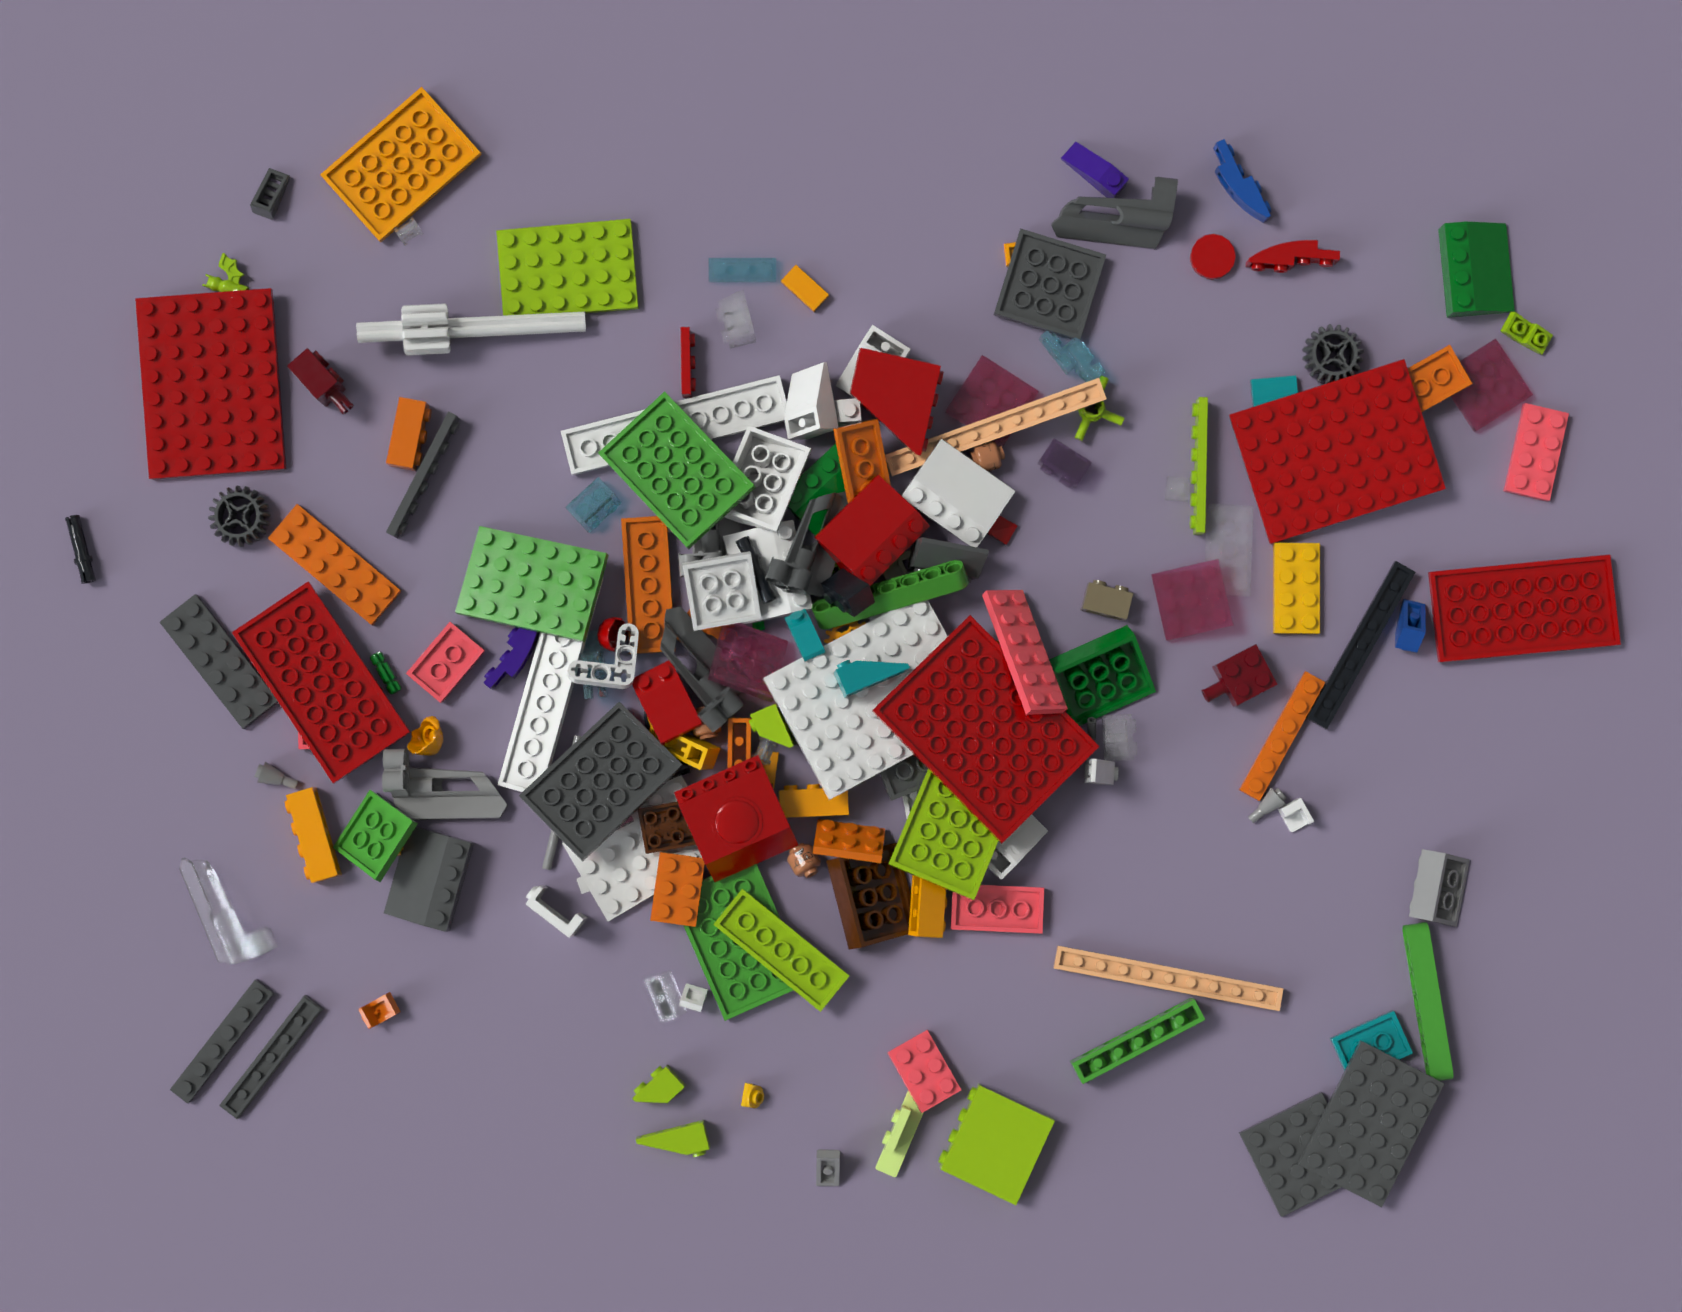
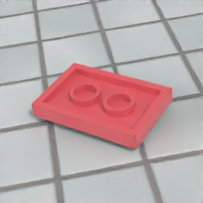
M449 622L406 674L437 701L442 703L485 653V650L452 622Z
M928 1030L887 1052L921 1113L961 1091L959 1084Z

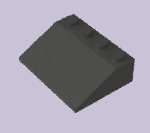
M415 827L403 846L404 849L401 850L384 914L444 932L450 931L475 842Z

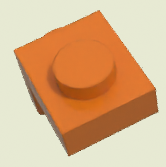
M391 992L359 1008L362 1020L368 1029L401 1012Z

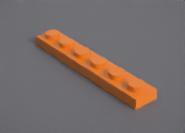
M1306 671L1302 674L1239 791L1257 801L1261 800L1325 684L1324 681Z

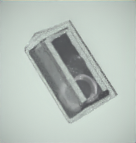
M670 970L644 980L661 1023L687 1012L685 1007L679 1006L681 995Z

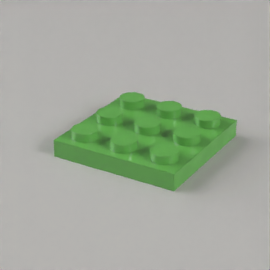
M369 790L333 848L374 880L381 882L418 823L376 792Z

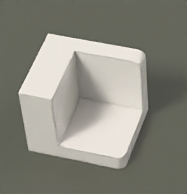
M1296 798L1287 803V805L1278 808L1290 832H1294L1314 822L1302 798Z

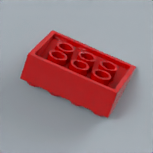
M877 475L814 538L841 569L843 568L871 586L930 525L907 500L880 475Z

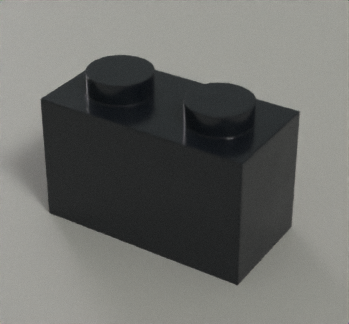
M843 568L821 583L824 589L823 596L829 604L837 606L843 613L846 612L853 617L875 603L869 584Z

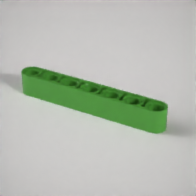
M953 560L872 584L870 589L875 603L855 617L846 612L843 613L834 604H829L825 598L816 601L812 605V611L818 627L826 630L962 590L968 586L969 580L962 561Z
M1427 922L1403 925V939L1425 1071L1427 1075L1439 1081L1451 1080L1454 1077L1429 926Z

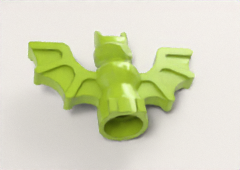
M222 253L218 265L227 273L228 280H222L219 277L206 274L205 276L209 277L207 284H202V286L215 292L250 290L248 286L240 284V279L245 274L238 270V261L230 259L225 253Z

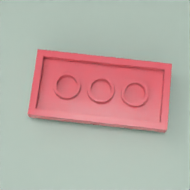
M1528 403L1522 405L1504 492L1547 502L1550 501L1569 413Z
M980 885L974 900L952 892L951 930L1043 934L1044 887Z

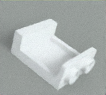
M546 885L534 886L526 896L529 899L526 905L567 937H573L588 917L580 912L569 921L541 899V896L548 887Z

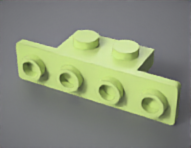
M909 1091L906 1093L900 1110L896 1109L892 1116L891 1122L894 1124L891 1131L887 1130L883 1137L882 1143L885 1145L875 1167L876 1170L892 1177H897L923 1115Z

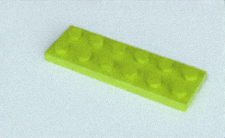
M743 888L713 924L820 1012L850 976Z

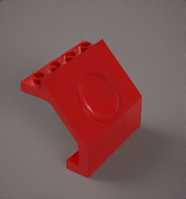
M759 755L674 792L679 808L714 882L798 846V842L782 810Z

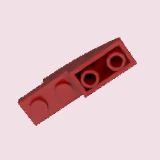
M1318 240L1291 241L1256 253L1247 260L1245 267H1251L1252 271L1274 269L1276 273H1286L1288 270H1291L1294 262L1301 266L1319 263L1320 267H1333V264L1335 265L1340 260V251L1318 249Z

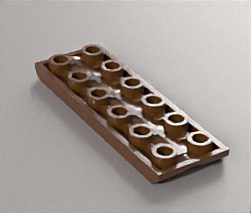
M678 801L638 809L646 854L696 845L679 808Z

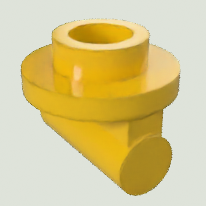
M745 1083L741 1106L754 1109L759 1107L764 1100L762 1087L752 1083Z

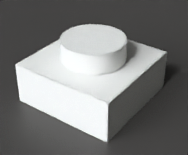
M686 983L679 1006L701 1012L708 989Z

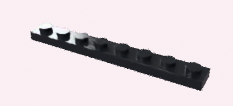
M1394 561L1306 719L1325 730L1328 729L1416 573L1415 571Z

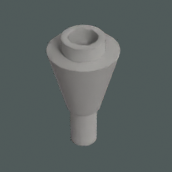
M266 761L264 765L259 764L254 776L258 778L257 783L282 784L293 789L296 788L298 780L284 776L285 774Z
M1271 787L1258 808L1248 818L1255 823L1264 814L1266 815L1287 805L1284 802L1287 797L1279 788L1274 790Z

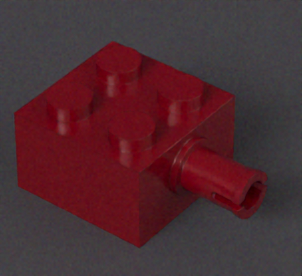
M306 348L287 367L321 404L326 407L333 402L343 415L349 411L343 406V403L350 410L354 404L342 393L346 390L342 385L344 380L332 367L327 368L330 364L316 350L311 352Z
M1255 644L1212 666L1219 682L1206 689H1202L1201 692L1208 703L1226 694L1234 707L1278 684L1258 646Z

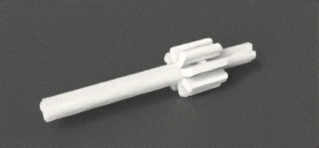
M445 303L403 305L401 321L356 323L358 343L403 341L406 355L450 353V338L586 332L585 311L449 318L448 307Z

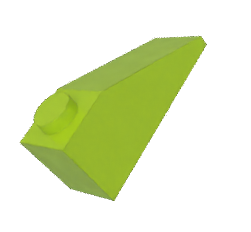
M704 1120L637 1136L635 1139L636 1144L685 1155L693 1154V1157L707 1154L706 1150L710 1149Z

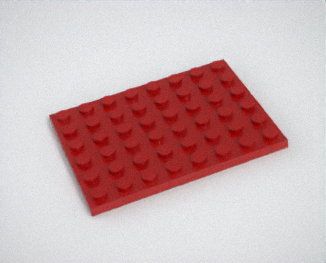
M273 289L135 298L149 479L286 469Z
M1405 359L1229 415L1269 544L1446 489Z
M971 615L872 710L1001 844L1100 747L1065 711L1063 713L1026 715L1001 646Z

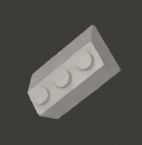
M1422 849L1418 860L1417 878L1414 881L1413 898L1409 906V917L1457 927L1470 860Z

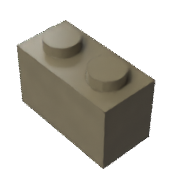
M1093 580V583L1089 582L1086 586L1081 611L1126 621L1133 593L1128 592L1129 588L1116 585L1115 588L1107 587V583L1100 580Z

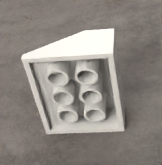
M748 425L733 463L756 488L724 517L738 523L777 532L809 457L811 448Z
M941 438L901 496L969 546L978 547L1015 493V490Z
M789 520L781 522L777 532L757 527L723 536L726 554L741 553L736 541L749 536L754 550L761 557L759 560L767 574L773 556L774 559L786 560L796 535L794 521ZM771 584L777 599L763 604L757 590L761 619L742 622V625L790 616L793 612L806 609L808 612L812 609L810 594L783 592L782 589Z

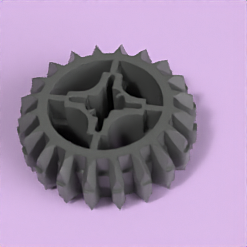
M1331 324L1327 326L1326 330L1321 326L1318 328V333L1315 331L1311 333L1312 339H1306L1305 343L1308 346L1304 347L1302 351L1308 355L1303 356L1302 360L1309 361L1304 367L1305 369H1313L1309 374L1311 377L1315 374L1319 375L1316 380L1317 382L1325 378V384L1331 382V379L1337 381L1347 376L1355 375L1354 371L1358 372L1361 369L1357 363H1362L1364 359L1358 355L1364 353V349H1357V347L1362 342L1360 340L1354 342L1353 339L1357 335L1353 333L1349 336V328H1345L1342 332L1341 325H1337L1335 330H1333ZM1335 338L1342 342L1338 345H1333L1324 339ZM1317 345L1320 346V351L1323 354V359L1320 363L1316 357ZM1346 347L1350 353L1349 364L1346 363V359L1343 356V351ZM1338 348H1340V350L1336 353L1337 355L1333 359L1331 358L1330 360L1326 361L1331 352H1335ZM1334 365L1342 371L1332 372L1324 369V367Z
M235 486V491L228 487L226 490L228 495L220 492L219 496L222 499L220 501L215 498L213 499V502L217 504L216 508L209 507L210 511L215 512L214 515L208 516L209 520L215 521L210 525V528L217 529L214 535L216 537L222 536L221 541L224 543L229 540V545L235 546L237 542L238 546L244 547L245 541L248 545H252V537L259 541L261 538L258 533L266 534L267 532L262 528L263 525H270V522L266 521L265 518L270 517L271 513L264 512V510L269 508V505L267 503L262 504L265 498L262 495L258 496V491L256 490L250 492V488L247 486L243 490L240 486ZM248 499L251 502L248 505L244 504L241 507H237L232 501ZM227 508L229 511V516L225 520L224 524L223 514L225 509ZM254 509H256V520L254 525H252L250 517L254 513ZM236 511H238V512H240V513H242V514L244 513V515H241V516H243V519H242V520H243L244 522H242V521L236 519V518H237V516H236L237 512H236ZM240 525L247 530L242 534H232L228 531Z

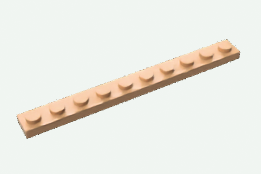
M1097 378L930 438L926 452L922 451L921 456L915 455L905 447L886 454L885 458L891 475L895 476L922 466L941 438L962 452L1107 399L1100 379Z
M1058 945L1053 966L1054 969L1280 1011L1284 990L1283 988Z

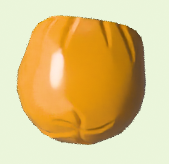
M435 716L424 718L421 726L412 730V738L407 748L409 752L416 755L433 756L437 754L443 744V732L439 720Z

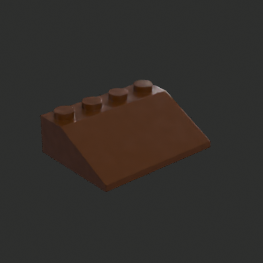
M897 842L883 846L881 863L840 857L826 861L849 950L866 947L908 934L911 895L905 872L888 865Z

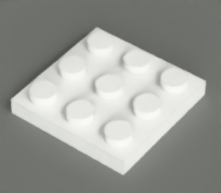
M750 551L682 563L694 631L761 619Z

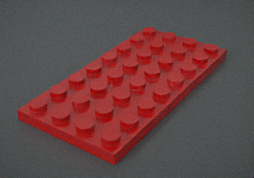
M1610 555L1428 572L1438 663L1621 645Z
M309 581L232 632L333 784L411 733Z

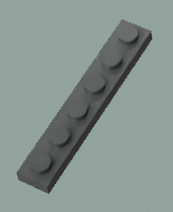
M448 411L386 531L389 535L398 539L399 535H403L407 530L408 523L406 522L410 514H415L419 505L417 500L420 495H424L429 486L427 481L431 474L434 475L436 473L441 454L445 455L450 445L448 442L452 434L455 435L459 429L460 423L458 422L459 418L457 415Z
M255 979L174 1083L170 1091L187 1104L190 1103L268 1003L274 992L258 979Z

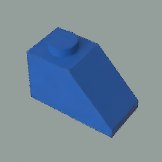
M1403 599L1395 631V648L1417 653L1426 633V604Z

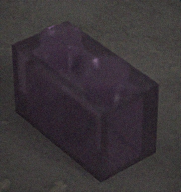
M1055 438L1038 462V465L1041 466V471L1049 476L1052 474L1060 478L1059 482L1068 488H1071V486L1076 488L1092 462Z

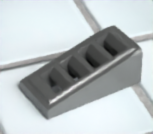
M271 168L268 169L250 204L254 214L273 220L290 180V175ZM271 178L280 181V185L271 182ZM270 187V188H273V189H275V190H277V191L274 192V191L268 190L267 188ZM264 196H268L272 198V200L264 198Z

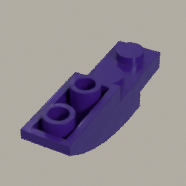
M515 627L509 633L508 638L510 639L507 641L513 649L511 651L507 650L500 657L501 663L496 669L492 667L485 674L486 680L483 683L493 690L507 674L515 679L529 660L540 632Z

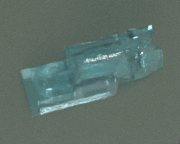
M1047 330L1040 335L1039 341L1066 375L1073 369H1076L1075 373L1085 382L1100 378L1106 372L1100 363L1090 365L1095 356L1080 339L1075 337L1061 348V341L1055 333L1050 334Z
M598 630L588 632L583 653L580 654L581 661L605 663L604 648L598 641ZM588 668L587 678H590V673H591V669H590V668ZM604 670L594 672V676L597 679H606L607 673ZM583 684L584 699H594L593 686ZM598 686L600 698L607 697V687Z

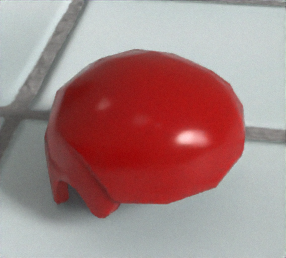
M610 617L599 625L597 636L603 648L616 652L619 628L626 624L622 618ZM626 631V633L624 634L626 636V640L628 637V631Z

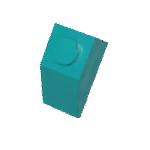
M806 609L795 611L790 616L784 618L804 661L825 653V649Z

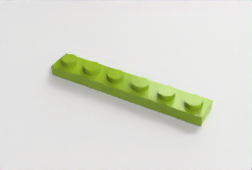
M1198 397L1196 403L1192 404V417H1195V426L1192 425L1191 438L1195 439V448L1191 449V462H1195L1194 470H1191L1190 483L1194 484V493L1190 494V506L1194 507V515H1190L1189 526L1190 529H1193V535H1203L1206 524L1208 397Z

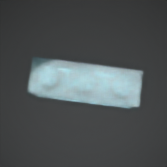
M709 258V282H776V258Z

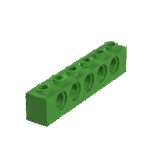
M1190 997L1072 1059L1070 1063L1080 1082L1084 1084L1204 1021L1205 1018L1195 999Z

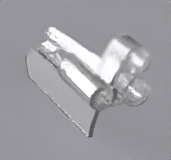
M181 859L179 870L218 962L237 964L259 957L278 947L271 928L267 926L248 935L245 934L214 869L208 861Z

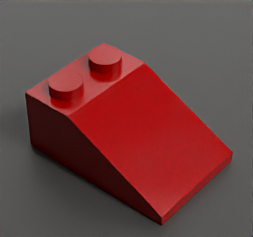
M669 660L634 677L632 686L661 745L703 725L697 716L698 713L678 671Z

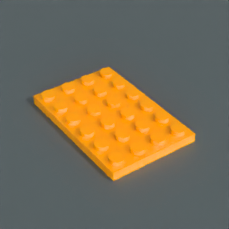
M420 87L320 175L381 243L482 154L423 87Z

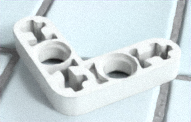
M627 623L619 628L614 665L576 660L571 662L568 667L567 677L569 680L576 684L617 689L629 688L633 683L639 637L637 627ZM626 631H630V634L634 635L630 637L629 645H625L626 636L624 634ZM623 651H628L631 653L632 659L630 661H623L619 654ZM577 667L580 668V672H584L580 673V676H575V672H573ZM588 668L591 669L590 678H587ZM604 670L607 673V677L604 680H599L594 676V672ZM611 671H614V676H617L613 678V681H610ZM622 673L626 674V682L621 681L620 676Z

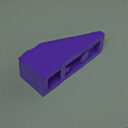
M1076 141L1061 157L1063 162L1106 198H1116L1129 181V178L1115 166Z

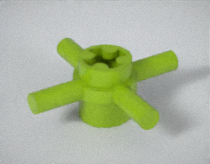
M1101 376L1100 382L1103 390H1105L1109 379ZM1104 401L1095 403V410L1098 411L1096 414L1087 412L1085 407L1079 409L1078 412L1082 421L1074 438L1083 441L1091 422H1097L1104 418L1121 426L1124 417L1105 410Z

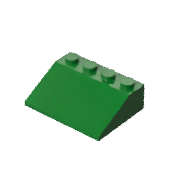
M1468 221L1444 223L1438 229L1446 317L1515 312L1506 223Z
M836 443L799 478L787 508L800 522L810 500L827 494L845 491ZM827 510L812 514L808 530L814 536L820 532Z
M1128 625L1049 659L1068 708L1065 712L1079 726L1087 723L1089 717H1101L1156 692L1136 636Z

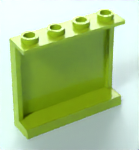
M978 1083L976 1088L972 1086L967 1097L970 1102L966 1109L962 1108L957 1120L960 1121L957 1130L953 1128L949 1135L948 1141L951 1143L948 1150L943 1149L938 1162L941 1163L940 1170L1017 1205L1055 1120Z

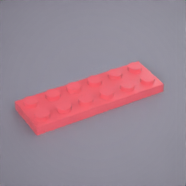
M986 590L982 597L1026 715L1063 713L1068 708L1023 590Z

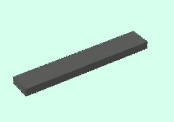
M304 995L219 1106L234 1118L239 1119L319 1016L323 1008L307 995Z

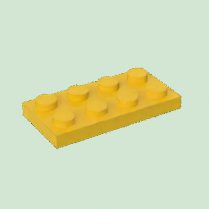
M1273 543V634H1320V543Z

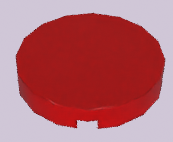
M1204 235L1192 247L1190 253L1191 266L1198 275L1207 279L1222 278L1229 273L1234 265L1235 250L1230 241L1222 235Z

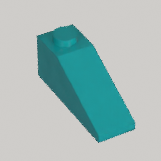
M846 660L837 665L838 669L834 671V675L844 698L907 672L910 666L907 663L854 661L851 663L850 660Z

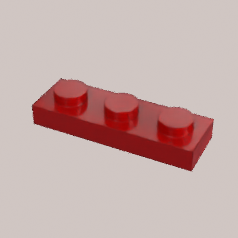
M680 327L682 397L692 398V392L696 391V378H692L691 369H696L695 356H691V347H695V333H691L690 327Z

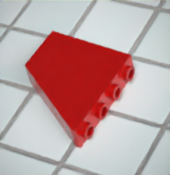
M859 348L850 394L915 455L921 456L922 451L926 452L929 439L925 438L927 429L931 430L934 416H930L931 409L936 407L939 394L935 393L937 384L941 385L944 372L940 371V365Z

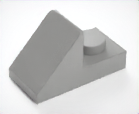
M829 1149L817 1150L816 1186H839L840 1151Z

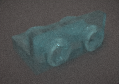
M598 477L565 508L589 533L597 528L609 514L613 513L622 502Z

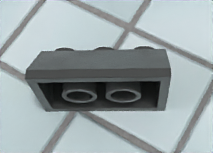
M922 537L917 539L911 546L908 568H913L915 572L949 561L960 560L964 565L969 583H971V580L979 578L989 550Z

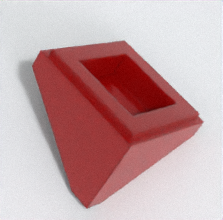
M999 515L987 535L1007 545L1018 525Z

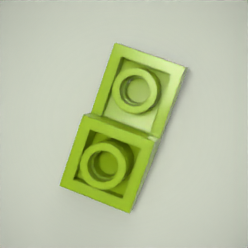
M1510 312L1500 332L1540 355H1543L1553 336L1543 327L1529 322L1517 312Z

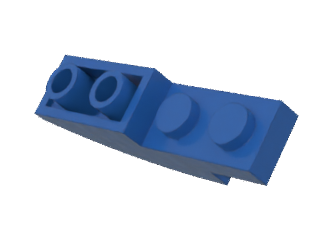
M1225 139L1216 142L1213 149L1221 165L1216 168L1215 174L1221 185L1244 211L1262 223L1268 221L1272 211L1268 201H1264L1260 194L1262 189L1257 180L1254 181L1252 176L1243 179L1244 172L1241 165L1236 164L1233 158L1235 154L1232 146L1227 144Z

